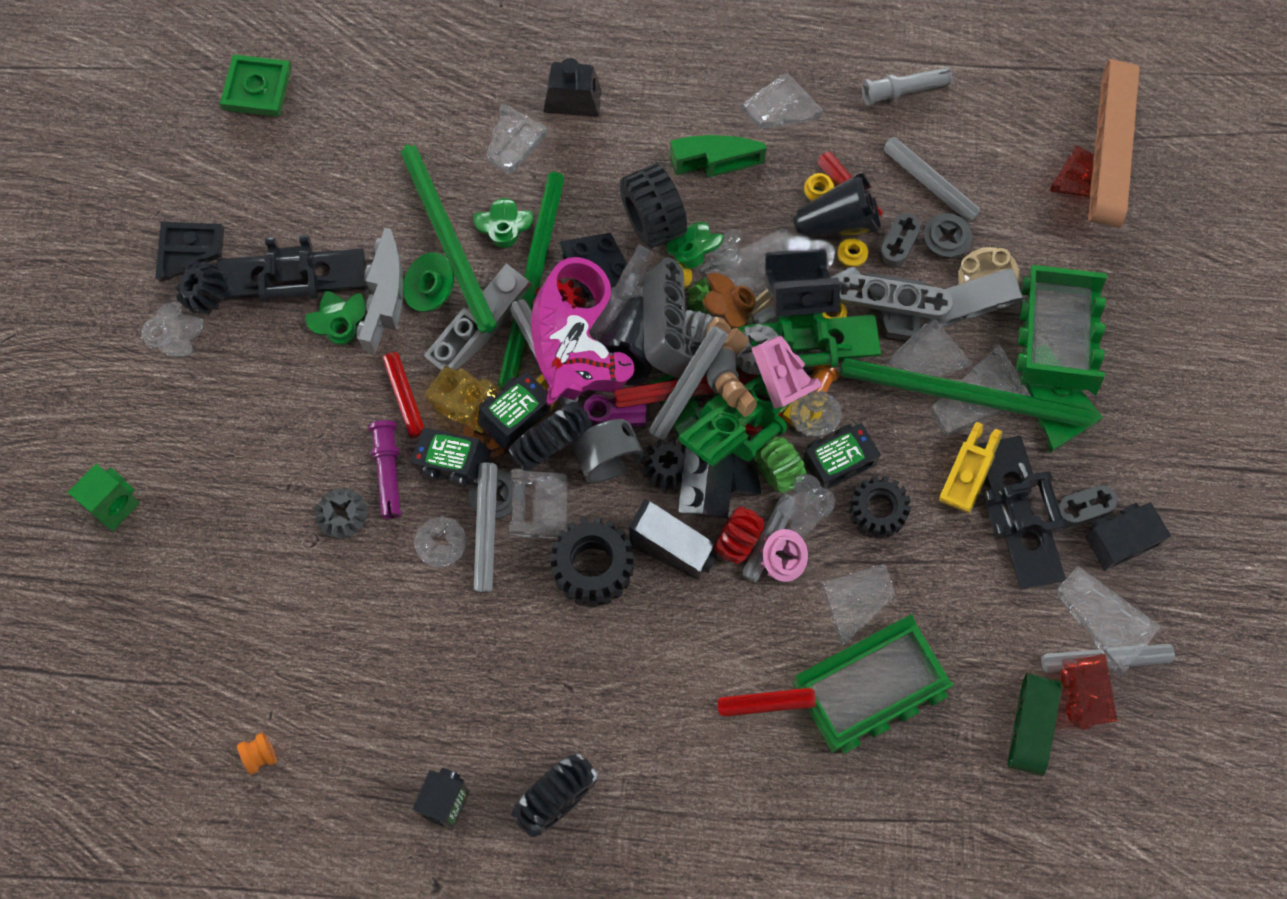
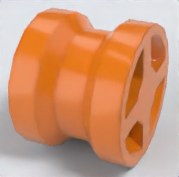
M264 732L257 734L255 740L250 742L242 741L237 744L240 758L250 775L257 773L259 768L264 765L272 766L277 763L274 749Z

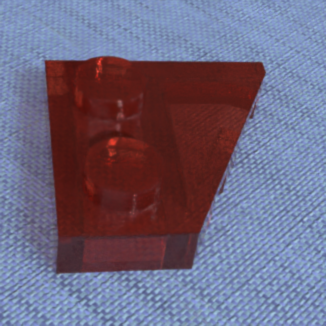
M1076 145L1049 191L1090 197L1094 154Z

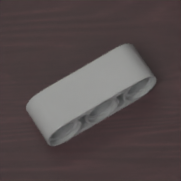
M1002 270L945 289L953 298L952 309L947 317L933 319L936 328H941L1023 300L1014 270ZM936 297L935 302L927 301V303L934 304V310L940 311L942 306H947V304L942 303V298Z

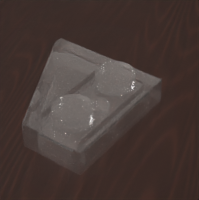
M787 72L744 101L741 110L759 129L819 119L823 114V109Z

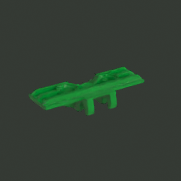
M823 313L779 316L776 323L760 324L772 328L779 336H782L789 344L792 352L821 349L825 352L798 355L805 363L804 367L829 365L830 368L838 367V360L844 358L881 356L875 315L823 318ZM757 324L743 325L738 329L743 333L745 327L751 328ZM829 333L839 334L843 342L836 344V338L832 337ZM754 340L752 341V347L759 345Z
M761 374L744 386L756 400L755 410L751 414L744 417L736 407L729 406L724 398L718 394L706 403L700 413V420L679 435L678 440L712 467L731 452L745 461L753 459L756 456V451L774 436H780L786 432V422L778 415L793 403L791 402L784 407L774 409L772 401L758 399L757 394H764L770 398ZM748 423L755 428L757 426L764 428L749 441L747 440L748 435L745 433V426Z

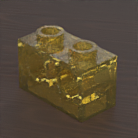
M444 366L424 393V397L436 412L483 433L484 430L478 425L479 407L489 396L496 397L498 389L487 379L482 378L479 381L462 368L454 370Z

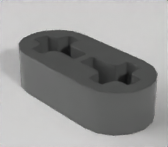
M902 213L894 220L882 244L879 255L881 262L885 266L898 268L905 263L921 227L920 221L915 215ZM906 224L911 227L904 237L900 233ZM895 244L899 245L898 254L895 257L890 256V252Z
M1100 485L1068 495L1058 505L1063 520H1067L1069 527H1076L1109 515L1116 507L1118 499L1113 489ZM1098 496L1100 499L1106 498L1107 500L1104 507L1102 504L1091 506L1090 503ZM1068 505L1071 509L1082 507V510L1075 515V518L1072 514L1065 513Z

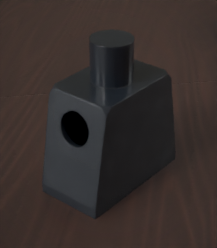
M567 58L563 62L551 63L545 95L544 113L599 117L602 90L594 67L579 64L573 58Z

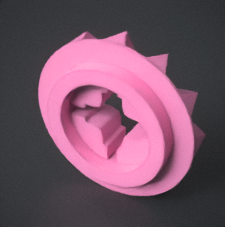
M790 529L775 530L770 536L764 538L766 541L765 545L759 550L763 554L761 565L767 569V576L773 577L778 581L788 582L795 580L806 568L808 561L807 546L803 538L795 531ZM784 551L788 556H792V559L782 560V558L776 555V552Z

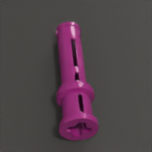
M389 420L376 421L368 425V431L372 433L373 449L370 453L377 464L382 519H391V514L394 515V519L402 516L395 462L400 454L399 448L395 446L394 431L397 430V423Z

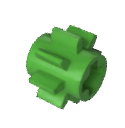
M703 278L696 281L695 286L687 290L689 292L687 302L692 311H700L714 316L703 305V298L712 291L707 279Z

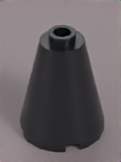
M864 173L856 174L797 209V216L793 217L797 233H802L805 238L879 232V227H881L880 214L875 197L872 198L869 190L866 191V189L872 188L867 176Z
M643 297L629 299L598 340V342L606 347L608 352H621L632 359L634 373L625 383L627 385L640 384L646 381L652 371V365L644 355Z

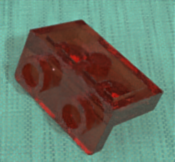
M1098 653L1062 659L1064 668L1060 670V678L1063 687L1068 690L1069 702L1066 703V712L1069 721L1073 723L1074 727L1088 730L1092 725L1118 721L1106 654Z

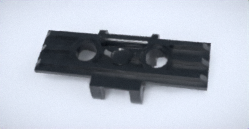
M299 235L301 246L279 248L275 237L265 238V244L268 249V253L265 256L217 259L218 269L228 276L226 285L229 289L224 292L225 299L259 297L261 303H266L269 299L310 296V299H317L318 292L364 289V248L313 252L309 235ZM319 266H327L330 268V272L327 276H317L315 269ZM263 270L258 273V281H253L254 274ZM308 282V284L274 286L275 284Z
M1021 435L1001 439L986 476L990 490L983 493V500L995 540L1005 538L1020 590L1063 582L1066 580L1052 533L1063 531L1069 526L1067 520L1062 518L1051 483V480H1053L1052 472L1047 471L1033 474ZM988 442L978 444L977 446L985 449ZM1005 475H1014L1018 478L1020 484L1005 486L1003 477ZM1036 485L1040 489L1050 521L1048 523H1043L1039 515L1033 516L1028 501L1031 488L1036 487ZM1030 534L1036 537L1038 548L1035 550L1026 549L1021 542L1022 536Z

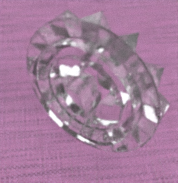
M814 390L795 400L790 410L791 422H793L797 432L801 431L808 438L819 436L822 439L825 435L834 433L842 417L838 401L832 395L818 390ZM824 409L821 421L817 418L809 420L811 410L817 413Z
M442 515L433 519L428 518L422 526L418 527L414 538L416 553L428 565L434 567L451 565L465 551L466 534L464 529L455 519L446 518ZM446 532L445 539L449 546L440 544L437 548H433L435 542L430 534L440 537Z

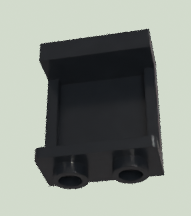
M825 248L767 252L765 254V282L776 317L839 312L840 282L838 277H830L827 269V251Z

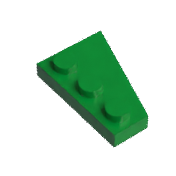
M1046 345L1035 350L1034 363L1063 367ZM1024 383L1028 395L1031 397L1089 408L1093 411L1092 421L1088 427L1037 417L1041 428L1043 427L1048 442L1046 444L1050 454L1103 419V416L1080 389Z

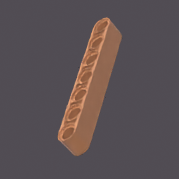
M1111 58L1106 63L1101 82L1088 221L1121 228L1128 209L1140 67L1137 64Z

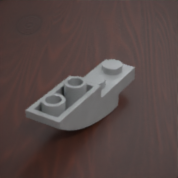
M385 228L382 237L377 238L374 245V260L372 265H367L364 274V281L367 283L371 294L367 300L366 310L368 313L365 321H361L358 325L357 339H359L363 351L376 354L385 327L397 330L403 305V268L395 239L389 228Z
M506 263L483 291L497 323L493 332L489 334L487 332L481 333L470 309L466 310L463 308L424 356L445 374L450 375L476 354L512 316L510 311L512 303L519 301L532 284Z

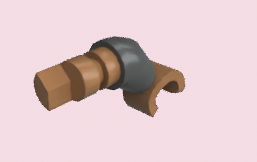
M716 317L709 323L706 335L712 326H717L728 334V338L706 371V380L714 393L720 394L729 406L736 407L745 417L755 410L756 400L739 381V375L736 371V356L745 348L749 338L738 328L731 330L730 325L724 319Z

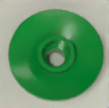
M430 252L418 257L411 264L403 283L404 297L411 308L419 312H430L440 307L447 300L452 291L455 276L452 265L447 257L440 253Z

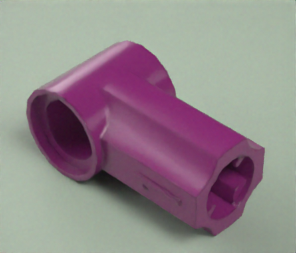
M602 395L591 396L584 403V409L593 423L591 427L612 419L627 420L630 422L631 427H645L646 425L645 404L617 408L614 399H607ZM598 410L605 415L601 418H594L590 413Z

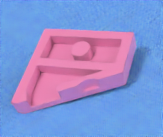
M782 336L769 339L751 348L774 409L784 407L822 387L818 378L811 379L802 369L805 363L798 355L792 352L789 344Z

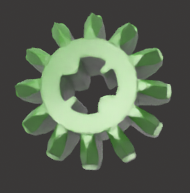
M776 437L756 451L755 461L758 463L757 468L761 471L762 477L766 479L768 485L772 486L778 493L791 491L805 480L806 470L803 467L804 462L800 459L799 453L796 452L793 444L788 443L785 438Z

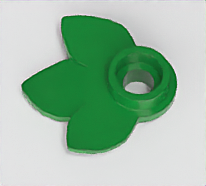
M503 197L494 201L490 212L474 213L473 221L477 231L489 235L490 240L497 247L508 248L516 243L520 232L531 227L533 213L528 210L518 211L513 200Z
M697 222L687 227L686 234L667 242L666 248L670 255L675 256L678 264L685 269H693L704 262L705 254L715 251L720 247L725 236L724 234H710V228L707 223Z
M326 291L320 302V312L306 314L305 320L313 333L327 336L336 345H345L356 337L357 325L366 315L365 300L358 293L345 302L336 294ZM341 328H346V329H347V331H346L345 333H343V334H337V331H338L339 329H341Z

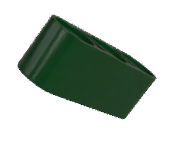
M1031 673L1025 674L1020 689L1008 754V768L1042 777L1045 775L1049 764L1062 690L1061 681Z

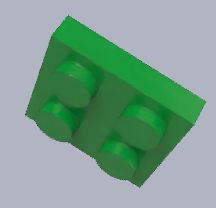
M233 54L220 100L222 110L280 117L292 70L290 61Z

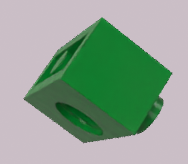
M97 463L67 492L112 532L140 504L132 496L135 489L111 467L105 471Z

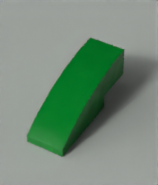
M701 135L670 140V158L676 175L705 168L708 178L765 163L767 149L765 143L748 138L727 135Z

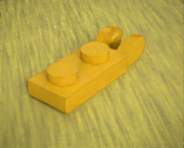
M979 422L974 424L967 442H963L939 497L940 503L969 514L994 460V453L1003 432L995 429L989 437L986 448H980L976 445L982 436L984 424Z

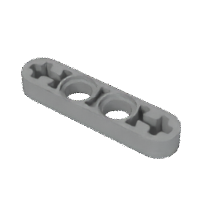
M841 273L835 277H838L840 286L844 282H849V286L852 289L859 290V283L864 284L862 298H857L858 291L848 290L847 295H842L840 289V303L930 319H943L950 314L953 298L947 290L942 288L853 273ZM870 287H881L884 289L885 296L879 301L871 300L867 296V291ZM904 291H910L915 295L916 301L911 306H903L898 301L899 294ZM921 294H926L925 301L935 302L936 297L942 298V303L947 304V306H942L940 311L934 310V304L924 303V309L919 308Z

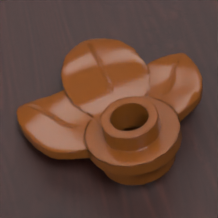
M718 273L707 274L712 291L703 298L704 307L713 315L724 316L725 321L731 328H740L746 323V315L753 310L756 299L753 292L743 285L736 287L725 275Z

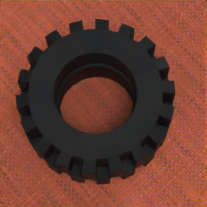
M655 163L620 179V195L624 209L633 229L646 246L653 249L686 234L687 217L683 202L674 182L661 166Z
M594 517V523H588L587 518L580 519V525L576 526L574 521L568 524V531L564 532L561 530L557 535L558 542H553L551 547L552 555H550L553 578L559 591H563L564 596L569 600L572 598L576 599V604L583 606L584 602H588L590 607H597V602L603 601L605 606L611 603L612 597L615 596L618 599L622 596V590L624 588L627 589L630 585L631 576L633 577L634 570L632 545L629 539L626 540L625 532L621 528L615 529V523L608 520L605 525L602 524V518ZM597 548L605 551L612 559L610 568L602 575L596 577H587L578 573L573 568V561L580 552L586 549Z

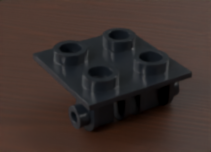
M611 232L560 241L563 259L579 257L592 261L605 272L611 288L637 282ZM574 279L576 283H580L582 296L589 301L594 300L590 289L581 281Z

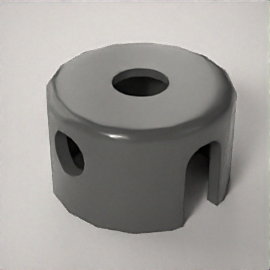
M612 419L597 424L586 430L572 444L575 457L586 481L589 483L604 482L628 472L621 459L622 455L632 454L635 462L638 464L643 459V456H645L630 422L624 419Z

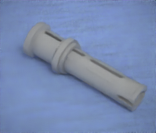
M949 67L901 77L890 74L885 79L876 81L866 79L862 82L863 99L867 106H871L880 100L889 99L890 101H895L900 98V95L950 86L952 84V73L949 72Z

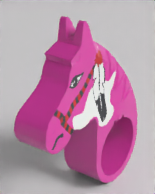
M572 257L559 262L542 285L533 304L531 317L532 340L538 365L549 384L546 400L548 406L552 405L560 396L575 400L578 395L587 390L614 392L616 389H621L634 373V363L629 356L621 352H608L603 344L589 335L590 328L610 299L611 286L605 272L598 265L584 258ZM560 278H574L584 283L593 294L595 306L587 309L577 307L573 309L571 304L561 300L562 296L557 288V280Z

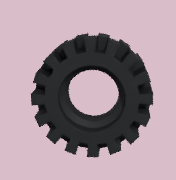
M878 476L872 477L870 481L864 480L861 486L856 488L850 502L849 514H852V523L858 524L856 528L858 531L861 532L863 529L867 531L865 536L870 538L872 534L877 535L876 539H882L884 535L891 537L895 532L898 533L905 524L911 510V506H909L910 496H905L907 491L905 487L899 488V482L895 479L893 483L888 482L889 477L883 476L882 480H878ZM874 497H883L890 502L892 513L886 518H877L869 512L868 501Z

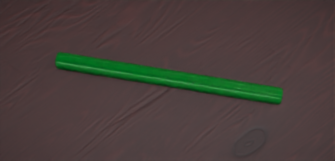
M407 144L400 152L443 251L452 265L455 278L476 325L481 333L487 332L489 334L497 326L495 318L418 148L415 145L410 146Z
M552 171L548 174L524 277L532 286L521 299L527 302L531 311L533 310V300L536 298L535 291L540 286L563 189L564 175L560 172ZM514 318L498 381L500 390L511 378H518L526 345V339Z
M849 358L843 359L840 368V375L843 377L1082 427H1088L1092 421L1093 411L1089 408Z

